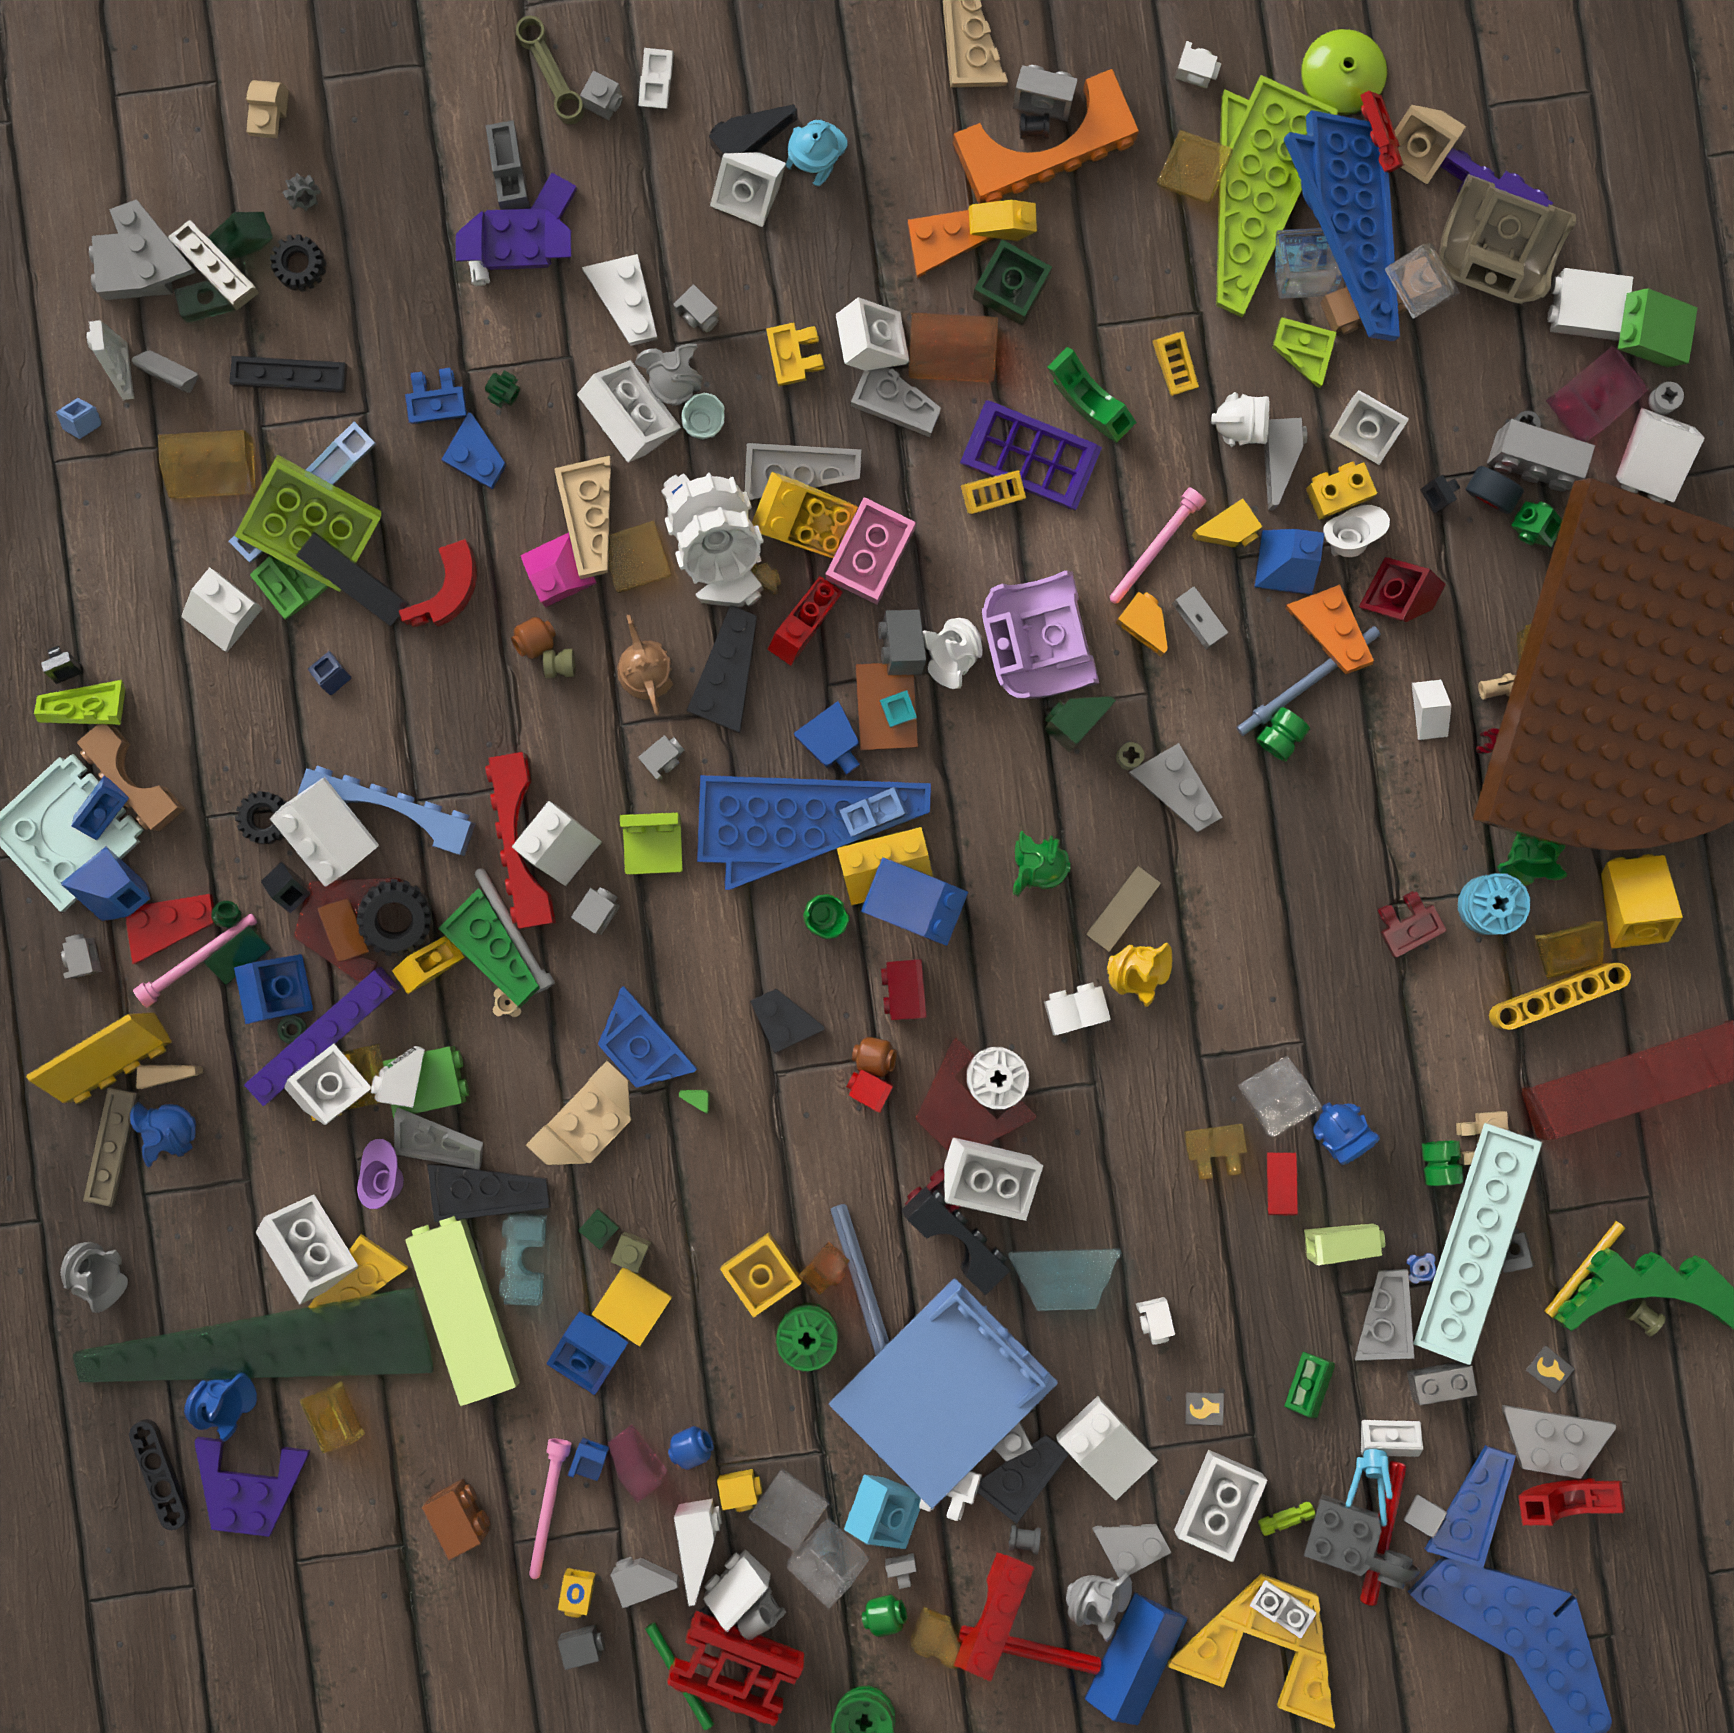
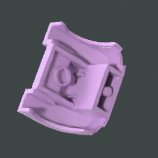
M1066 570L1041 580L1017 585L999 584L990 589L991 591L986 597L984 608H982L983 622L996 676L1000 686H1003L1010 695L1021 699H1037L1099 684L1094 658L1089 653L1077 600H1079L1073 572Z

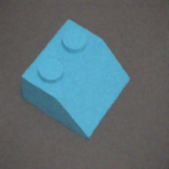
M864 1474L844 1530L866 1544L906 1549L920 1511L921 1498L911 1487L884 1477Z

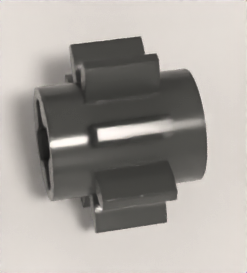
M296 173L295 177L285 180L288 190L283 191V195L286 200H289L292 209H296L299 206L306 212L309 207L318 204L316 194L321 193V190L314 184L315 181L311 175L304 178L299 173Z

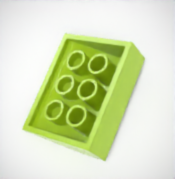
M277 455L234 536L340 592L341 589L298 558L296 554L312 533L316 532L354 562H357L381 519V511Z

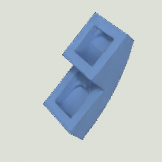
M893 787L840 810V813L852 837L905 815L907 811L897 788Z

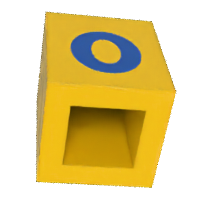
M567 1568L563 1577L558 1610L565 1611L564 1614L569 1617L578 1618L582 1615H587L591 1605L596 1573Z

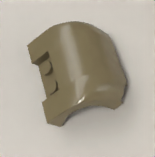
M1468 174L1442 234L1439 250L1441 266L1452 279L1511 302L1523 304V302L1534 301L1541 297L1544 298L1551 288V276L1560 250L1577 222L1576 214L1550 204L1548 207L1495 188L1494 183Z

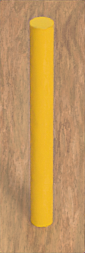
M1615 1221L1544 1310L1546 1314L1554 1319L1558 1314L1559 1307L1570 1299L1590 1274L1586 1268L1591 1264V1258L1598 1251L1605 1250L1606 1248L1609 1249L1625 1230L1622 1224Z

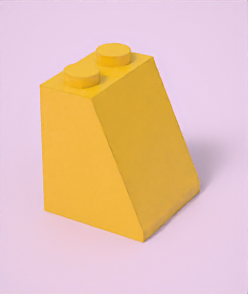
M1646 854L1627 860L1620 857L1607 862L1601 874L1611 949L1669 942L1683 916L1665 855L1654 856L1653 854Z

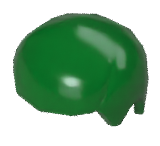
M830 894L816 895L807 902L803 914L807 929L822 939L840 936L845 932L850 919L845 910L844 903Z

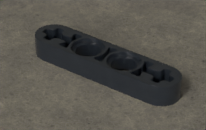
M144 1419L134 1424L130 1429V1441L159 1522L167 1530H177L188 1520V1507L159 1427L153 1420ZM142 1427L144 1430H150L151 1434L147 1436V1441L145 1437H139L138 1435ZM155 1442V1447H151L145 1452L143 1451V1448L145 1446H147L148 1444L151 1445ZM150 1453H156L160 1456L162 1462L159 1468L154 1469L148 1465L147 1457ZM164 1480L170 1483L172 1489L170 1495L162 1496L158 1493L157 1484L159 1481ZM173 1497L175 1498L176 1501H174L172 1504H167L165 1507L163 1506L162 1503L168 1502ZM171 1507L174 1513H180L177 1523L174 1519L169 1520L168 1514L171 1513Z

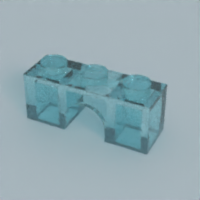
M512 1213L508 1216V1220L503 1221L502 1237L507 1238L506 1250L502 1249L501 1267H505V1279L500 1280L499 1295L504 1296V1304L539 1306L543 1302L544 1273L527 1270L522 1263V1253L527 1247H542L545 1244L547 1215Z

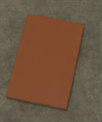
M856 664L861 751L918 748L916 719L890 728L880 703L881 699L907 690L916 713L914 674L888 675L887 664Z

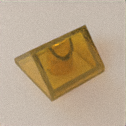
M1602 920L1589 921L1535 935L1547 979L1603 965L1604 923Z
M342 1381L299 1400L322 1453L353 1444L365 1434Z

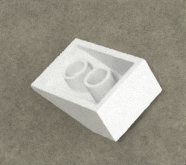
M1099 1396L1091 1401L1056 1435L1058 1442L1115 1500L1124 1494L1158 1461Z
M713 1498L679 1504L674 1516L689 1606L695 1605L716 1532L720 1531V1524H722L720 1507H714Z

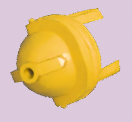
M1164 943L1158 949L1144 946H1126L1121 952L1109 958L1107 972L1111 987L1121 995L1135 993L1139 995V1000L1144 1003L1145 1007L1149 1006L1154 1000V990L1157 985L1165 984L1170 977L1172 949L1168 943Z

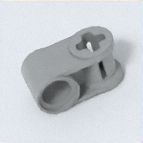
M769 1587L737 1621L740 1633L748 1640H752L774 1627L778 1620L786 1613L785 1609L780 1608L771 1596L772 1590Z

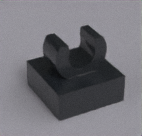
M1441 475L1420 490L1435 514L1457 500L1453 492L1459 490L1460 486L1455 478L1447 482L1445 477Z
M59 645L48 650L50 659L41 662L44 673L56 684L83 673L80 663L68 651L62 653Z

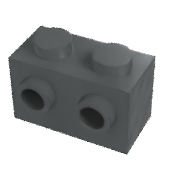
M886 610L883 622L878 623L879 639H884V647L881 649L882 664H887L888 675L922 674L926 655L920 610Z

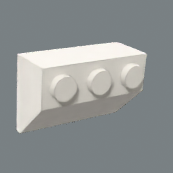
M631 360L593 374L577 394L628 463L647 455L681 429L662 401L654 396L649 384Z
M325 777L282 805L270 818L325 887L347 873L379 846Z
M953 1137L944 1164L945 1202L1026 1221L1043 1165L1030 1155Z
M315 1195L265 1216L256 1231L257 1236L299 1304L325 1293L358 1267V1264Z

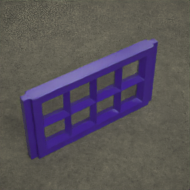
M986 400L960 464L987 476L994 477L1009 473L1002 470L1009 450L1024 455L1026 460L1020 472L1024 491L1076 511L1102 447L995 402ZM997 416L1014 422L1006 442L989 435ZM1020 425L1037 432L1029 451L1012 445ZM1043 435L1060 441L1052 461L1035 454ZM986 441L1004 447L996 467L979 460ZM1066 444L1083 450L1075 470L1058 464ZM1033 459L1050 466L1042 486L1025 479ZM1056 469L1073 475L1065 495L1048 488ZM1011 479L1006 480L1007 484L1012 485Z

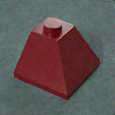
M1385 557L1359 608L1392 619L1408 622L1433 610L1446 584L1431 569Z

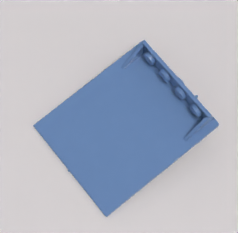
M954 1278L829 1402V1405L933 1509L1057 1385V1380L987 1310V1306H983Z

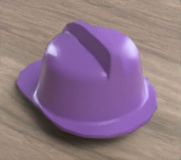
M375 1139L368 1143L364 1149L357 1186V1193L361 1203L369 1209H379L385 1206L388 1201L398 1196L404 1182L403 1174L398 1168V1158L395 1149L390 1142L384 1139Z

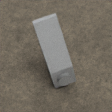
M1302 418L1269 420L1267 442L1264 444L1268 511L1275 510L1279 505L1302 451L1303 444L1307 443V428L1302 426Z

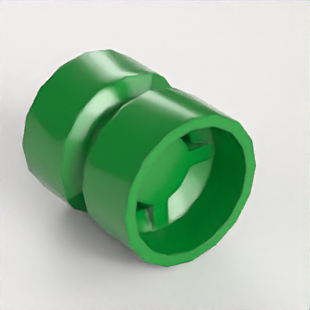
M1281 707L1271 719L1273 726H1266L1256 741L1271 755L1286 762L1295 750L1294 742H1301L1311 729L1299 716Z
M1434 1141L1421 1144L1423 1160L1428 1162V1166L1424 1168L1425 1185H1453L1464 1182L1462 1165L1457 1162L1461 1158L1460 1141Z

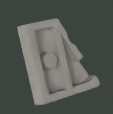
M1157 1524L1093 1527L1119 1578L1125 1573L1131 1575L1171 1553Z

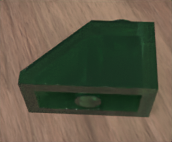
M234 212L207 237L229 260L257 252L273 239L271 228L264 212Z

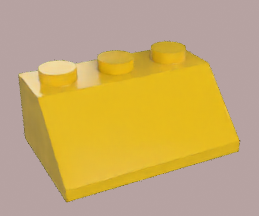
M921 827L837 848L851 905L865 902L882 857L933 877Z

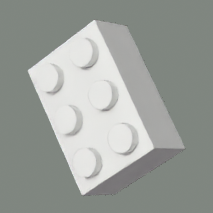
M1208 1450L1174 1531L1177 1537L1233 1562L1267 1483L1265 1476L1261 1472Z

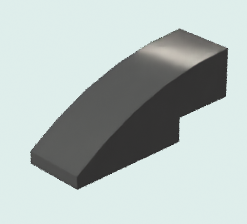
M514 120L486 125L492 171L501 210L531 209Z

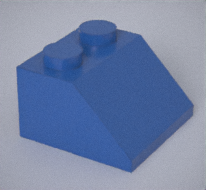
M302 954L251 962L234 968L245 1024L313 1010Z
M579 1311L546 1364L595 1395L629 1342L621 1338L618 1333L610 1331L599 1324L593 1317Z

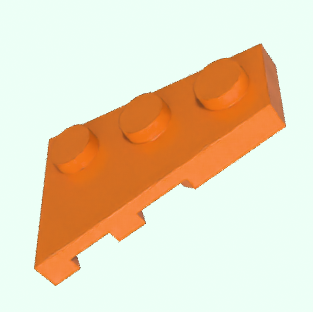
M969 210L908 220L917 278L925 275L927 271L937 266L940 267L948 263L950 259L964 252L967 253L993 239L991 237L970 235Z
M1340 585L1286 605L1285 609L1298 619L1303 625L1304 630L1320 643L1326 654L1345 674L1373 664V657Z

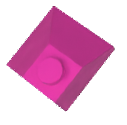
M569 533L520 555L528 577L544 607L550 606L597 583L594 576L584 579L579 578Z

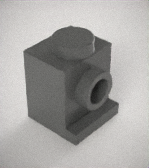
M1515 1228L1502 1267L1504 1273L1536 1266L1527 1233H1519V1229ZM1514 1243L1518 1244L1521 1248V1252L1518 1255H1514L1510 1251V1246Z

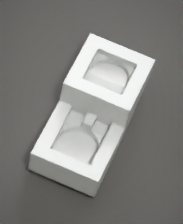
M644 48L638 106L667 109L672 76L673 51Z

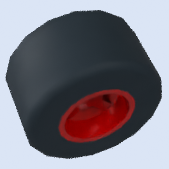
M1484 466L1477 468L1465 489L1474 498L1506 514L1512 513L1524 493V489L1519 484Z

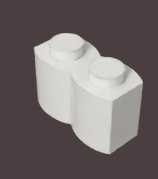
M1092 982L1077 986L1078 992L1067 995L1066 990L1049 994L1050 1000L1044 1001L1053 1035L1111 1020L1102 986L1094 987Z

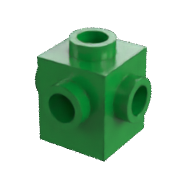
M1525 501L1520 511L1516 514L1511 526L1519 534L1518 538L1528 545L1537 543L1551 547L1558 536L1562 518L1550 505L1544 502L1535 504Z

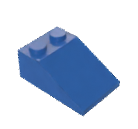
M882 857L861 912L947 946L968 892Z

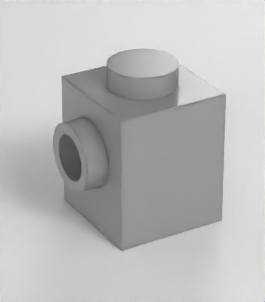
M595 71L592 72L580 94L584 108L607 120H610L613 112L618 110L623 98L619 83Z

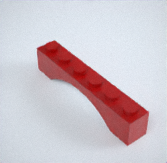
M518 752L488 758L490 765L485 766L487 780L489 783L493 782L494 793L490 794L493 811L498 810L499 822H495L498 839H503L504 850L500 851L503 867L508 868L509 878L505 879L508 896L512 895L514 907H510L512 923L517 924L518 929L556 923L551 894L530 873L523 856L512 848V845L518 839L519 811L524 795L531 784L527 754Z

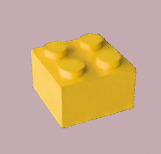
M770 1232L724 1263L720 1268L753 1318L801 1285L803 1280Z

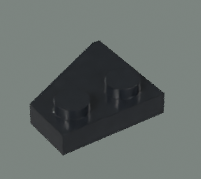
M774 989L750 1001L774 1053L825 1030L820 1022L815 1020L778 989Z

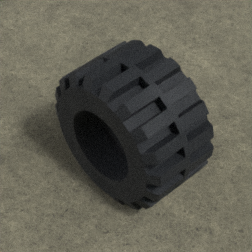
M391 879V882H385L384 880L379 882L378 886H372L368 893L363 896L358 909L357 924L360 936L363 935L367 946H373V950L377 953L380 951L385 952L386 956H391L392 953L402 956L406 951L411 953L416 950L417 945H421L425 941V937L430 931L431 907L428 904V898L420 892V888L416 885L415 887L411 886L410 882L405 880L404 882H397L398 879ZM392 902L405 905L412 914L410 926L401 932H389L383 929L377 921V913L383 905Z

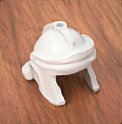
M1234 392L1226 398L1225 402L1218 408L1217 413L1212 414L1211 424H1216V428L1223 436L1225 443L1231 447L1235 446L1236 441L1239 442L1240 446L1249 443L1266 444L1269 424V397H1251L1242 394L1241 398H1238V394Z
M955 618L948 620L939 634L924 630L923 639L924 646L930 651L932 658L928 663L930 675L935 681L945 687L959 689L962 686V675H965L977 659L982 656V636L976 626L968 619Z

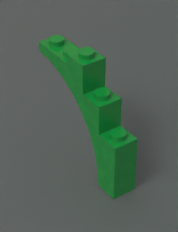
M1606 1248L1605 1250L1598 1251L1591 1258V1264L1586 1268L1594 1277L1583 1282L1578 1289L1577 1295L1572 1300L1565 1301L1559 1307V1313L1554 1317L1561 1326L1572 1332L1588 1317L1610 1305L1635 1298L1664 1297L1676 1298L1695 1304L1705 1309L1723 1325L1734 1329V1287L1707 1260L1696 1255L1686 1259L1680 1265V1271L1677 1272L1662 1256L1650 1251L1636 1261V1267L1633 1269L1617 1252Z

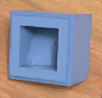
M80 398L75 399L56 412L63 430L79 439L101 425L96 407Z

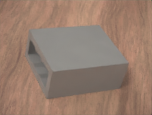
M119 234L92 236L89 256L91 262L94 263L95 274L91 275V284L93 290L104 300L173 294L172 282L144 292L138 289Z

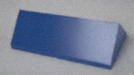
M1134 1592L1101 1662L1100 1672L1095 1675L1085 1700L1115 1722L1138 1725L1188 1618Z

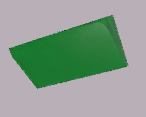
M1302 1352L1284 1407L1307 1417L1317 1418L1335 1363Z

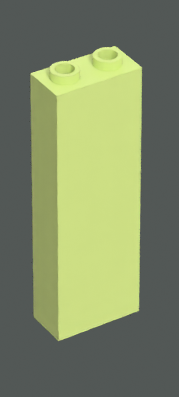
M455 1216L439 1221V1227L429 1229V1225H425L411 1230L413 1236L408 1237L405 1241L459 1404L463 1406L516 1388L520 1381L466 1218L456 1220Z

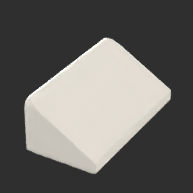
M1362 1420L1361 1454L1363 1455L1365 1450L1377 1449L1385 1451L1387 1456H1420L1423 1451L1420 1421Z

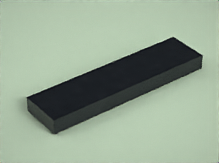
M231 356V386L345 393L347 364L345 362Z
M316 532L312 533L296 554L298 558L390 626L399 617V610L406 608L408 605V601Z

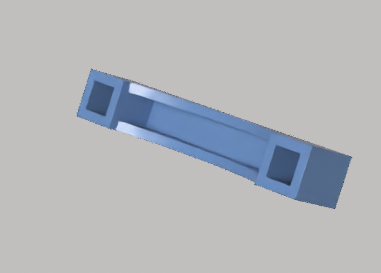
M316 766L315 771L306 768L297 795L325 777L345 803H371L392 808L422 826L434 839L432 846L465 856L475 827V823L468 821L470 815L453 810L452 815L441 812L442 806L427 801L424 806L414 803L415 797L398 792L396 798L386 794L387 788L372 783L370 788L359 785V779L344 775L341 780L332 777V770Z

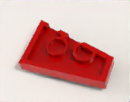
M206 894L144 904L131 915L125 917L132 965H136L155 953L169 948V946L180 940L186 939L215 924L211 918L212 909L214 908L213 895Z

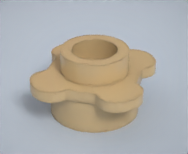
M499 988L494 991L495 1006L493 1007V1013L496 1016L510 1014L512 1017H518L521 1014V1008ZM506 1000L510 1001L509 1005L505 1004Z

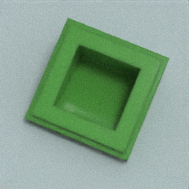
M681 1090L679 1092L681 1099L706 1114L710 1112V1091Z

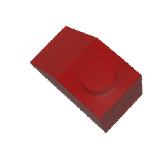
M861 1069L859 1074L853 1072L846 1087L851 1089L848 1096L880 1113L893 1084Z

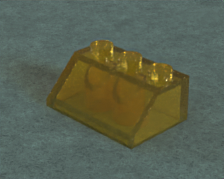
M245 430L158 435L159 465L169 498L255 494L253 437Z

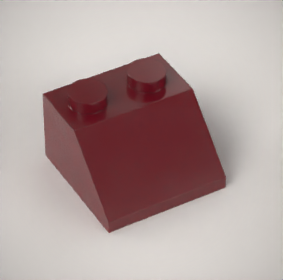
M922 959L886 962V968H881L882 986L888 985L889 997H883L884 1013L890 1014L891 1020L926 1018Z

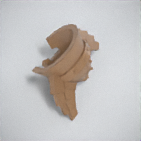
M627 615L633 645L629 646L620 656L617 666L618 679L623 689L631 696L643 700L650 699L654 713L659 715L660 707L657 698L665 694L673 686L669 678L670 671H672V668H670L672 663L670 657L667 656V651L661 648V643L651 640L641 641L633 619L630 615Z

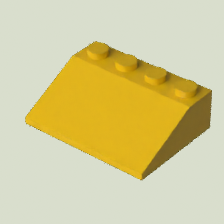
M155 1013L128 1014L26 1075L31 1083L62 1103L75 1102V1104H79L92 1096L90 1091L100 1087V1089H104L117 1081L115 1076L123 1071L125 1074L135 1071L141 1065L140 1061L148 1056L150 1059H154L166 1052L165 1046L172 1041Z

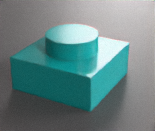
M907 690L880 700L890 728L917 718Z

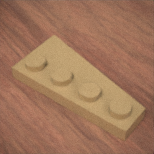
M943 0L950 88L1006 86L1008 83L1005 72L1003 73L999 62L1000 57L997 48H994L990 36V27L984 19L980 0Z

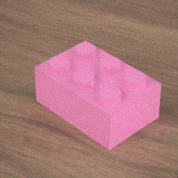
M864 497L825 574L826 580L878 605L915 530L916 522Z

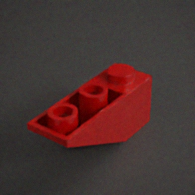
M819 576L777 629L767 650L791 666L841 597L843 591Z

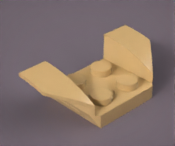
M606 1061L590 1077L585 1086L547 1125L542 1127L526 1146L547 1165L591 1163L632 1120L628 1080Z

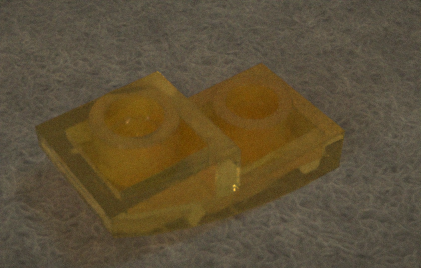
M768 562L759 566L755 563L750 571L761 583L762 587L772 595L779 594L777 586L781 584L776 568L770 570Z

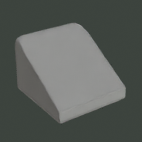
M1416 1494L1403 1520L1434 1538L1447 1512L1438 1505Z

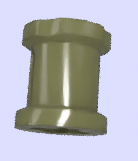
M1134 742L1122 745L1116 753V762L1125 770H1133L1144 759V750L1139 744ZM1129 749L1132 750L1133 755H1137V758L1131 763H1128V758L1123 757V754L1128 752Z
M1642 1298L1637 1299L1625 1315V1318L1635 1321L1644 1328L1645 1333L1649 1337L1655 1335L1666 1320L1665 1315L1662 1313L1657 1314L1646 1305V1301Z

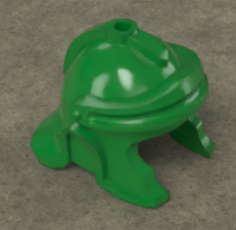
M1020 831L1019 840L1016 841L1015 861L1019 867V874L1014 883L1013 895L1019 897L1026 887L1029 889L1031 887L1051 889L1057 887L1065 880L1067 873H1070V862L1066 850H1062L1059 847V839H1054L1050 835L1048 840L1043 839L1042 844H1035L1031 837L1025 835L1024 831Z
M1517 834L1512 843L1511 851L1507 856L1508 861L1499 864L1497 869L1500 874H1508L1517 878L1524 886L1532 884L1535 878L1546 877L1548 880L1563 879L1567 877V873L1556 861L1560 853L1565 849V845H1558Z

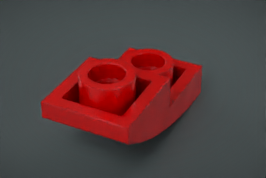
M1267 1153L1268 1215L1298 1216L1296 1153Z

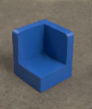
M582 1438L568 1476L573 1478L575 1474L597 1481L610 1447Z

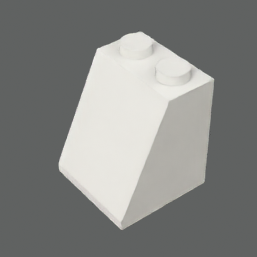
M1641 408L1616 475L1618 481L1622 483L1621 488L1632 493H1637L1638 490L1649 493L1648 498L1660 503H1664L1665 500L1674 502L1705 439L1704 436L1693 426Z
M548 801L512 845V848L533 865L564 886H567L602 841L559 806Z

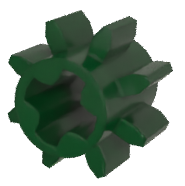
M506 370L503 371L502 375L496 372L493 373L485 386V391L489 393L487 397L489 402L499 408H502L504 403L511 406L516 401L521 387L516 385L518 382L516 376Z

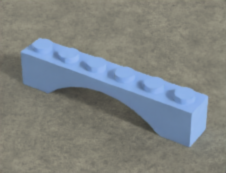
M354 421L306 471L334 485L376 443ZM235 536L229 540L248 562H253L263 553V551Z

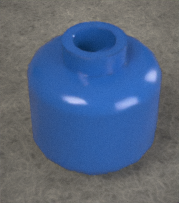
M693 1426L672 1436L668 1454L675 1465L678 1464L681 1468L689 1470L707 1462L710 1459L714 1445L711 1436L706 1430Z

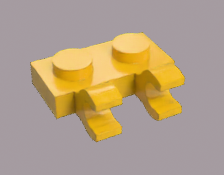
M789 323L766 329L778 386L807 381L805 372H817L825 369L821 354L806 358L801 356L800 344L819 342L815 326L796 331L795 324Z

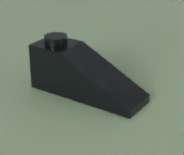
M792 104L733 117L725 123L723 121L719 122L710 132V145L721 159L725 153H755L798 119L797 108Z

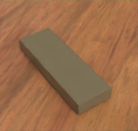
M1137 866L1085 935L1107 952H1110L1161 883Z

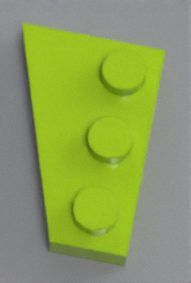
M118 680L38 695L34 715L40 723L121 725L126 688L123 681Z

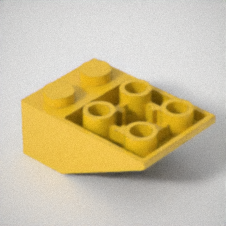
M771 472L752 524L753 526H759L762 535L834 558L858 506L800 481Z

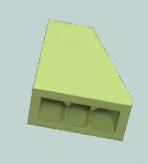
M1373 1223L1304 1229L1307 1259L1316 1265L1382 1256L1381 1248H1385L1384 1232L1379 1230V1226Z

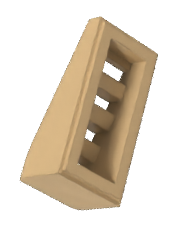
M139 1065L137 1067L136 1088L144 1089L197 1076L203 1073V1067L191 1065Z

